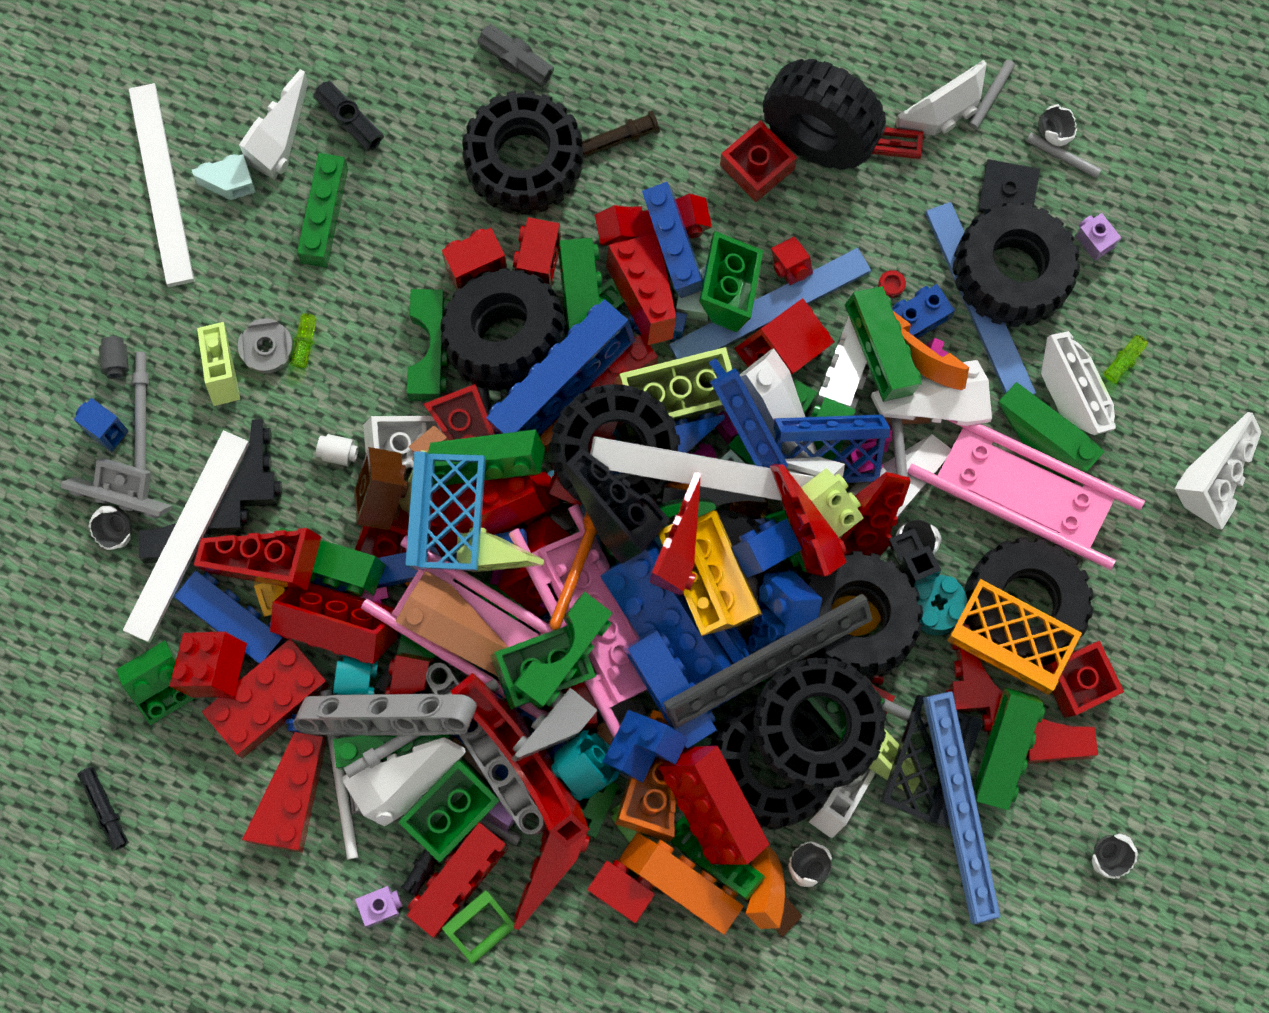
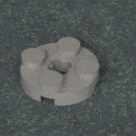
M258 319L251 322L243 334L241 333L238 339V352L242 361L250 370L269 374L277 372L289 364L294 349L293 340L289 331L273 319ZM264 340H269V344L273 343V347L268 352L259 351L258 349L259 346L263 345Z

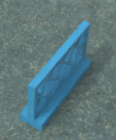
M414 451L406 552L407 567L412 570L478 571L486 457L484 455L428 454L427 452ZM435 461H446L453 468L441 480L434 473ZM452 462H460V463L455 466ZM468 462H477V474L468 481L459 470ZM457 473L466 484L455 494H452L444 484ZM477 481V483H476V489H475V488L473 487V484ZM442 487L449 494L450 498L438 508L432 502V496ZM470 487L476 494L475 502L466 509L457 498ZM455 501L464 512L451 523L442 512ZM433 507L435 509V512L431 514V509ZM440 515L449 526L439 535L435 536L430 530V523ZM468 516L474 523L473 530L464 538L455 526ZM453 530L461 541L448 551L440 540ZM429 535L433 538V540L430 543ZM471 538H472V546L468 543V541H469ZM438 544L446 555L438 562H427L428 551ZM464 545L471 550V564L459 563L453 557ZM450 558L454 563L445 562Z

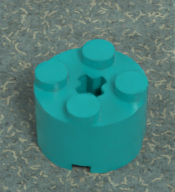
M939 575V577L915 587L920 595L917 603L923 607V617L920 620L922 625L921 631L932 636L950 633L967 604L966 593L958 581L951 576ZM935 600L938 602V604L943 605L941 610H939L937 606L932 607V604Z
M339 655V657H344L343 661H337L333 689L334 695H374L375 689L369 687L370 678H376L378 660L374 664L363 663L358 659Z
M588 730L582 731L556 750L554 755L555 762L551 765L554 775L565 782L570 788L572 796L579 801L595 795L616 780L620 773L603 763L610 746L596 733L591 736L588 735Z

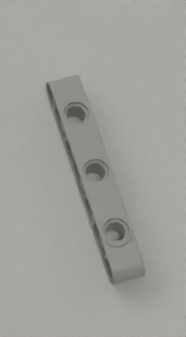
M442 663L431 665L426 672V680L436 695H452L451 690L461 683L455 672ZM446 670L447 680L443 684H436V673ZM479 724L475 731L459 734L519 829L529 835L541 834L545 830L546 824L534 799L494 741ZM505 765L508 768V776L505 780L498 781L495 777V771L499 766ZM531 814H536L539 817V825L534 830H529L525 824L526 818Z
M384 694L309 696L303 700L293 724L298 731L310 735L464 734L469 728L477 705L473 699L465 695Z

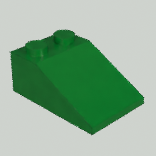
M567 626L496 651L490 656L510 710L530 703L511 688L527 665L532 661L543 664L554 663L565 655L570 643V634ZM589 656L584 660L581 657L574 664L577 671L567 683L562 681L557 687V691L565 690L596 677Z

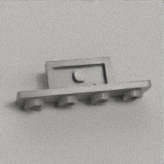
M100 458L96 461L94 482L72 477L62 481L60 487L69 490L70 494L75 496L93 497L94 501L98 503H113L119 505V508L122 510L144 512V515L150 518H159L161 515L170 512L172 506L148 498L151 479L150 471L105 458Z

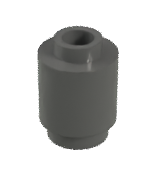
M118 336L103 338L99 346L101 373L111 379L121 378L124 376V373L129 371L127 345L123 342V338Z

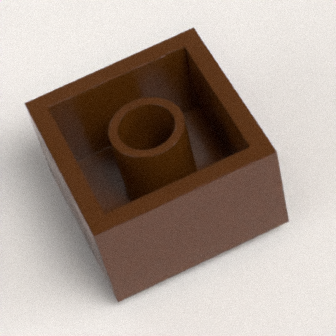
M368 447L354 489L357 525L390 530L393 520L398 519L400 499L406 497L408 482L404 481L406 465H402L401 453Z

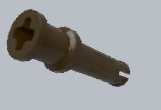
M651 110L648 112V115L635 120L628 119L623 126L582 141L584 157L587 158L595 153L630 140L637 142L640 137L653 132L655 134L660 133L654 112Z

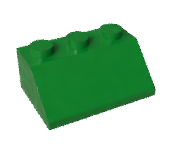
M716 231L712 234L699 302L712 323L738 332L751 319L763 250Z
M461 757L400 818L398 823L440 863L500 800L484 777L466 759Z

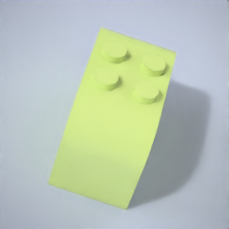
M726 347L621 373L614 381V384L628 385L644 390L666 407L665 410L669 416L673 417L674 421L688 418L689 422H692L695 419H699L698 416L714 412L716 416L721 411H726L710 383L717 377L709 361L716 358L726 373L732 370ZM626 424L629 436H638L634 429Z

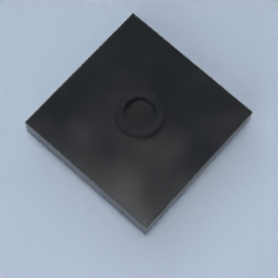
M988 159L978 212L985 213L987 208L994 205L1000 208L1003 203L1015 202V205H1021L1024 202L1032 204V207H1034L1040 169Z

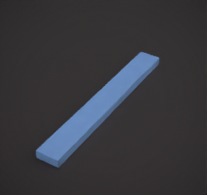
M949 202L927 210L925 215L952 276L956 280L958 275L953 273V263L956 259L954 254L964 234V230L952 203ZM959 291L960 294H961V296H962V298H963V296H964L963 291ZM964 301L1004 394L1017 382L1035 395V389L1004 322L1001 325L991 322L992 319L985 315L981 317L975 312L976 308L972 305L968 306Z
M856 248L813 270V274L806 279L798 281L791 286L786 284L754 300L751 319L738 332L711 322L670 343L669 348L675 359H680L727 347L760 330L802 298L809 305L868 275L871 269L860 250Z
M953 692L923 697L971 924H978L1000 918Z

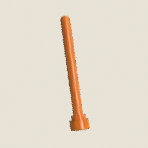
M587 512L583 519L585 529L583 538L549 623L552 630H558L562 624L596 534H598Z

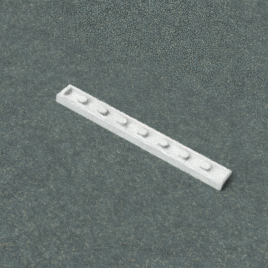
M153 83L129 88L166 284L168 287L195 282L157 87Z
M223 430L123 628L124 632L148 643L151 642L200 544V540L203 538L250 444L247 440Z
M594 437L590 454L608 466L611 471L690 484L695 472L701 474L700 486L781 500L771 468ZM790 472L800 487L814 478L811 475Z

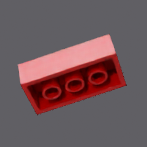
M530 475L484 481L481 528H485L486 533L495 535L545 512ZM477 481L473 484V487H474L475 489H476V483H477ZM466 483L451 484L446 487L452 494H455ZM469 487L457 499L467 509L475 502L476 494ZM440 488L433 494L432 502L439 508L450 496L443 488ZM454 501L442 513L452 523L464 511ZM433 507L431 509V514L435 512V509ZM438 515L430 523V530L437 536L449 525ZM466 516L455 528L460 533H469V529L473 528L474 523ZM453 530L440 540L448 551L457 545V534ZM436 544L435 547L443 558L446 553Z
M309 582L307 591L288 588L272 603L270 632L279 634L286 639L304 642L312 647L330 650L337 655H346L363 663L374 664L397 640L398 631L361 609L366 599ZM373 602L391 614L395 609L383 604Z
M289 639L238 681L234 697H219L206 707L202 713L232 750L243 759L283 726L286 719H291L292 714H297L306 697L319 696L320 692L326 690L330 685L296 644Z
M718 746L683 748L676 764L665 761L659 766L665 783L673 792L679 809L684 813L690 824L691 832L697 837L703 848L704 856L711 864L748 865L770 845Z

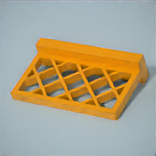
M980 579L947 641L1049 695L1054 691L1058 679L1082 633ZM981 589L992 593L996 604L981 608L978 600ZM975 603L976 610L970 611ZM1012 604L1018 607L1021 618L1006 621L1002 606ZM997 608L1002 623L987 627L983 612ZM978 614L983 629L972 631L962 625L967 616ZM1037 617L1044 622L1046 631L1032 635L1027 620ZM1023 622L1027 637L1013 641L1008 625ZM1050 625L1056 627V629L1051 630ZM1003 627L1008 642L998 645L992 642L989 631ZM1063 631L1072 636L1068 646L1057 649L1053 633ZM980 633H985L986 638L983 637V636H981V635H979V634H980ZM1048 635L1053 650L1038 654L1033 639ZM1029 641L1034 656L1028 658L1018 656L1014 645ZM1010 646L1011 651L1005 649L1004 647ZM1065 651L1061 659L1059 653ZM1055 655L1058 667L1054 674L1043 669L1040 658ZM1035 660L1037 665L1029 661Z

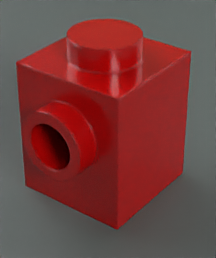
M795 236L771 248L774 270L779 278L784 277L789 286L813 274L811 258Z

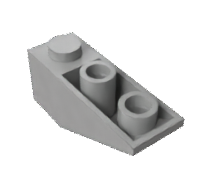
M571 688L566 694L560 691L555 701L551 704L553 709L547 717L541 713L531 727L535 730L529 738L523 735L512 748L517 752L512 760L516 762L576 737L596 713L597 709Z

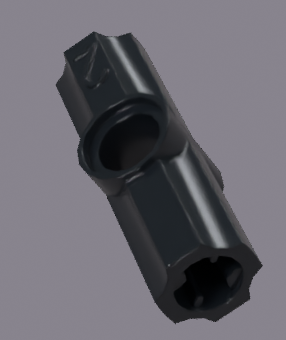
M330 80L323 82L317 87L313 94L314 99L338 122L342 130L347 131L367 152L374 150L380 145L384 138L383 133L359 110L355 102L349 100ZM347 113L354 114L350 119L342 118Z

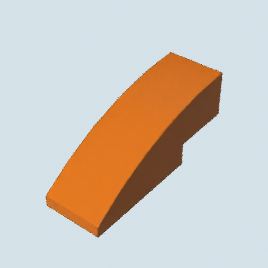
M768 846L751 863L753 868L765 876V879L751 895L746 910L747 916L759 929L780 928L785 901V881L778 855Z

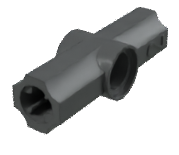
M492 24L482 30L477 40L478 45L499 58V62L512 73L519 72L539 87L545 85L554 72V67L534 54L527 43L519 38L512 39Z

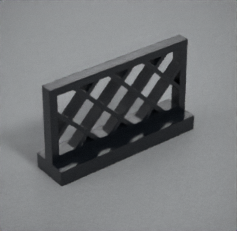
M917 695L880 802L924 820L925 823L934 827H947L949 819L933 743L926 730V727L929 725L928 722L923 723L920 715L922 705L924 704V696ZM957 711L967 762L969 763L983 720ZM920 730L925 745L914 750L911 737L913 733ZM927 749L933 763L922 768L916 754ZM911 757L916 772L905 777L902 764L905 759ZM935 768L939 778L937 784L929 787L924 773ZM919 776L924 790L912 795L907 781ZM902 784L907 798L900 802L892 800L891 796L894 787ZM925 794L929 801L926 814L919 811L915 799Z

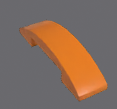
M893 311L895 318L901 324V333L905 343L911 349L912 360L920 374L941 385L957 390L965 389L969 367L951 353L943 357L938 355L910 334L911 324Z

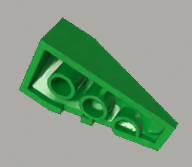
M1017 382L998 401L1013 431H1016L1022 443L1085 473L1105 452L1082 430ZM1033 461L1034 465L1042 469H1045L1072 483L1076 482V480H1073L1061 473H1058L1044 465H1041Z

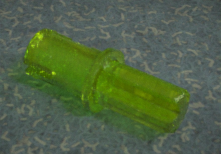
M302 313L300 316L297 336L293 337L295 346L292 361L290 362V365L294 367L308 368L311 345L315 344L312 339L317 318L313 314Z
M1135 335L1122 351L1116 353V359L1103 372L1104 377L1110 382L1117 384L1127 369L1135 365V360L1148 345L1147 340L1141 335Z

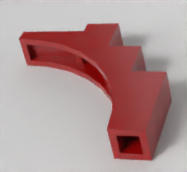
M964 624V625H962V626H964V627L970 629V628H969V624ZM950 643L951 649L956 650L957 661L953 662V671L955 678H959V681H953L945 692H953L956 710L960 713L986 711V715H982L983 731L988 732L989 736L1003 692L994 684L978 657ZM1042 719L1040 723L1037 722L1034 731L1036 733V741L1034 747L1028 750L1026 759L1027 764L1093 759L1098 756L1095 727L1068 726Z
M474 673L451 690L452 695H465L475 701L477 707L473 718L498 746L534 799L548 831L566 848L589 831L578 800L572 796L570 788L565 782L554 775L551 768L553 763L547 750H542L516 762L512 760L513 756L517 753L512 748L523 735L526 738L531 736L524 716L516 709L510 710L507 700L503 702Z

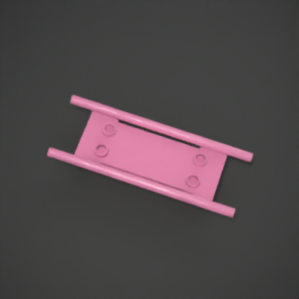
M948 420L957 425L956 421ZM982 424L958 425L963 429L938 475L917 465H910L908 474L1109 570H1112L1116 560L1092 549L1091 546L1114 499L1140 511L1145 503V500ZM992 443H997L1009 450H1012L1026 458H1029L1084 485L1083 487H1081L1077 484H1074L1060 476H1057L1028 461H1025L996 446H993Z
M578 504L570 507L568 510L580 532L533 552L532 554L544 559V565L526 567L551 617L557 602L547 584L550 583L559 599L585 532L583 524L585 516ZM515 529L511 531L509 536L513 544L530 552L520 530ZM595 537L566 614L584 592L588 593L612 612L608 619L611 625L602 636L597 634L591 642L594 648L588 656L597 675L595 678L585 681V684L614 738L620 724L611 707L646 691L647 688L623 650V647L638 639L639 636L600 577L611 566ZM564 619L560 628L567 626Z
M407 535L403 538L400 544L406 549L408 539ZM428 551L427 562H438L442 558L433 551ZM418 570L392 614L369 599H366L361 606V609L468 676L474 673L484 684L494 678L460 656L395 622L425 571L450 583L508 647L553 631L548 623L463 570ZM456 579L457 581L461 582L465 586L469 587L473 591L477 592L481 596L485 597L489 601L493 602L497 606L501 607L505 611L509 612L513 616L522 620L523 622L530 625L531 627H533L541 633H536L532 629L528 628L524 624L520 623L516 619L512 618L508 614L504 613L500 609L496 608L492 604L488 603L484 599L480 598L479 596L467 590L466 588L459 585L453 580ZM496 680L500 689L495 691V693L506 699L500 681ZM532 703L519 707L535 718H538L541 713L546 717L549 714L543 708L538 709Z

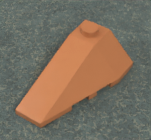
M428 571L424 572L395 621L496 676L497 673L490 656L494 652L508 647L450 583Z

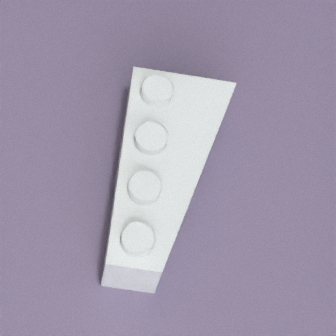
M848 317L816 404L822 405L826 397L853 409L856 408L858 399L854 398L856 389H863L867 374H864L863 371L868 363L850 317Z

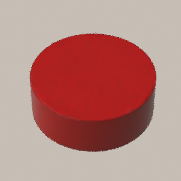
M889 270L881 275L878 287L883 286L889 298H897L904 292L906 280L900 272Z

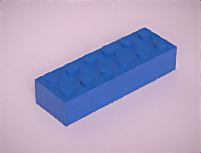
M605 299L600 304L594 305L587 313V317L580 324H575L569 330L567 337L560 344H555L549 350L548 356L541 363H536L529 370L528 376L521 383H516L501 403H496L490 409L489 415L486 418L495 434L536 429L540 437L560 417V412L563 408L568 406L574 397L584 393L635 341L629 320Z
M652 541L642 553L623 564L620 562L616 563L600 577L638 636L641 637L651 630H657L659 634L663 632L671 644V647L668 649L673 658L678 657L686 669V672L683 673L688 683L693 682L696 685L734 663L714 633L705 636L701 635L684 593L680 596L649 583L652 570L661 552V547L655 541Z

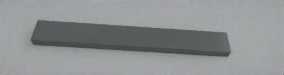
M863 594L853 598L663 702L670 724L674 729L680 727L778 673L783 668L798 662L872 621L867 598Z

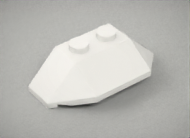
M982 60L897 115L896 128L924 131L923 134L935 136L941 131L943 133L949 132L961 118L964 117L966 120L972 117L978 111L977 107L982 95L986 62Z
M1069 331L1047 337L1041 375L1057 406L1059 414L1079 429L1093 435L1116 429L1114 423V404L1091 356L1078 342L1073 340V336Z

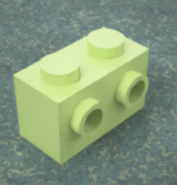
M825 468L801 488L839 538L864 517L858 510L861 506L860 502L851 492L848 494L845 490L849 487L847 482L839 473L834 476Z

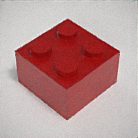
M760 120L721 153L720 166L756 203L795 170L797 157Z
M527 218L526 226H521L519 232L520 251H515L514 271L518 269L526 271L530 276L532 274L537 275L543 279L544 283L552 287L558 259L557 244L561 240L560 223Z
M492 228L476 230L469 238L462 241H452L445 246V249H442L446 270L456 290L462 289L468 280L476 279L482 276L484 272H496L499 269H507L505 254Z
M225 631L183 633L169 687L192 698L234 697L247 643Z
M1099 640L1072 652L1052 694L1063 717L1067 718L1078 715L1124 693V690ZM1055 659L1042 667L1044 670L1054 674L1058 664Z
M616 859L613 864L606 861L587 890L637 924L656 896L652 892L654 886L640 876L637 880L628 875L630 869Z

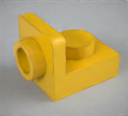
M254 581V588L263 616L272 615V603L286 590L285 587Z

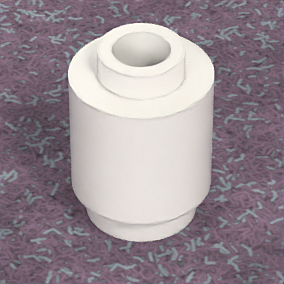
M330 434L319 437L316 457L322 458V461L343 466H349L351 462L356 461L358 446H355L353 439Z

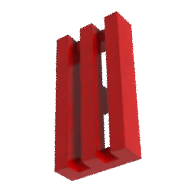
M885 127L883 133L885 136L917 139V142L880 138L877 145L913 148L916 150L876 146L872 154L921 159L924 131Z

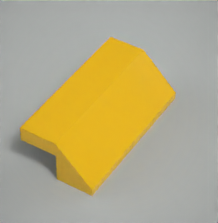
M715 510L698 517L695 562L692 573L696 574V578L691 590L684 589L683 592L702 636L739 626L762 614L749 583L731 549L732 545L721 519ZM672 524L663 528L658 533L663 545L666 538L669 537Z

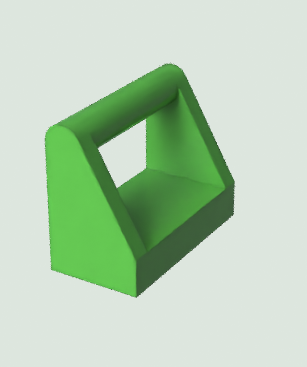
M487 890L442 927L443 931L472 965L514 929L513 921ZM491 904L505 922L469 952L455 934Z

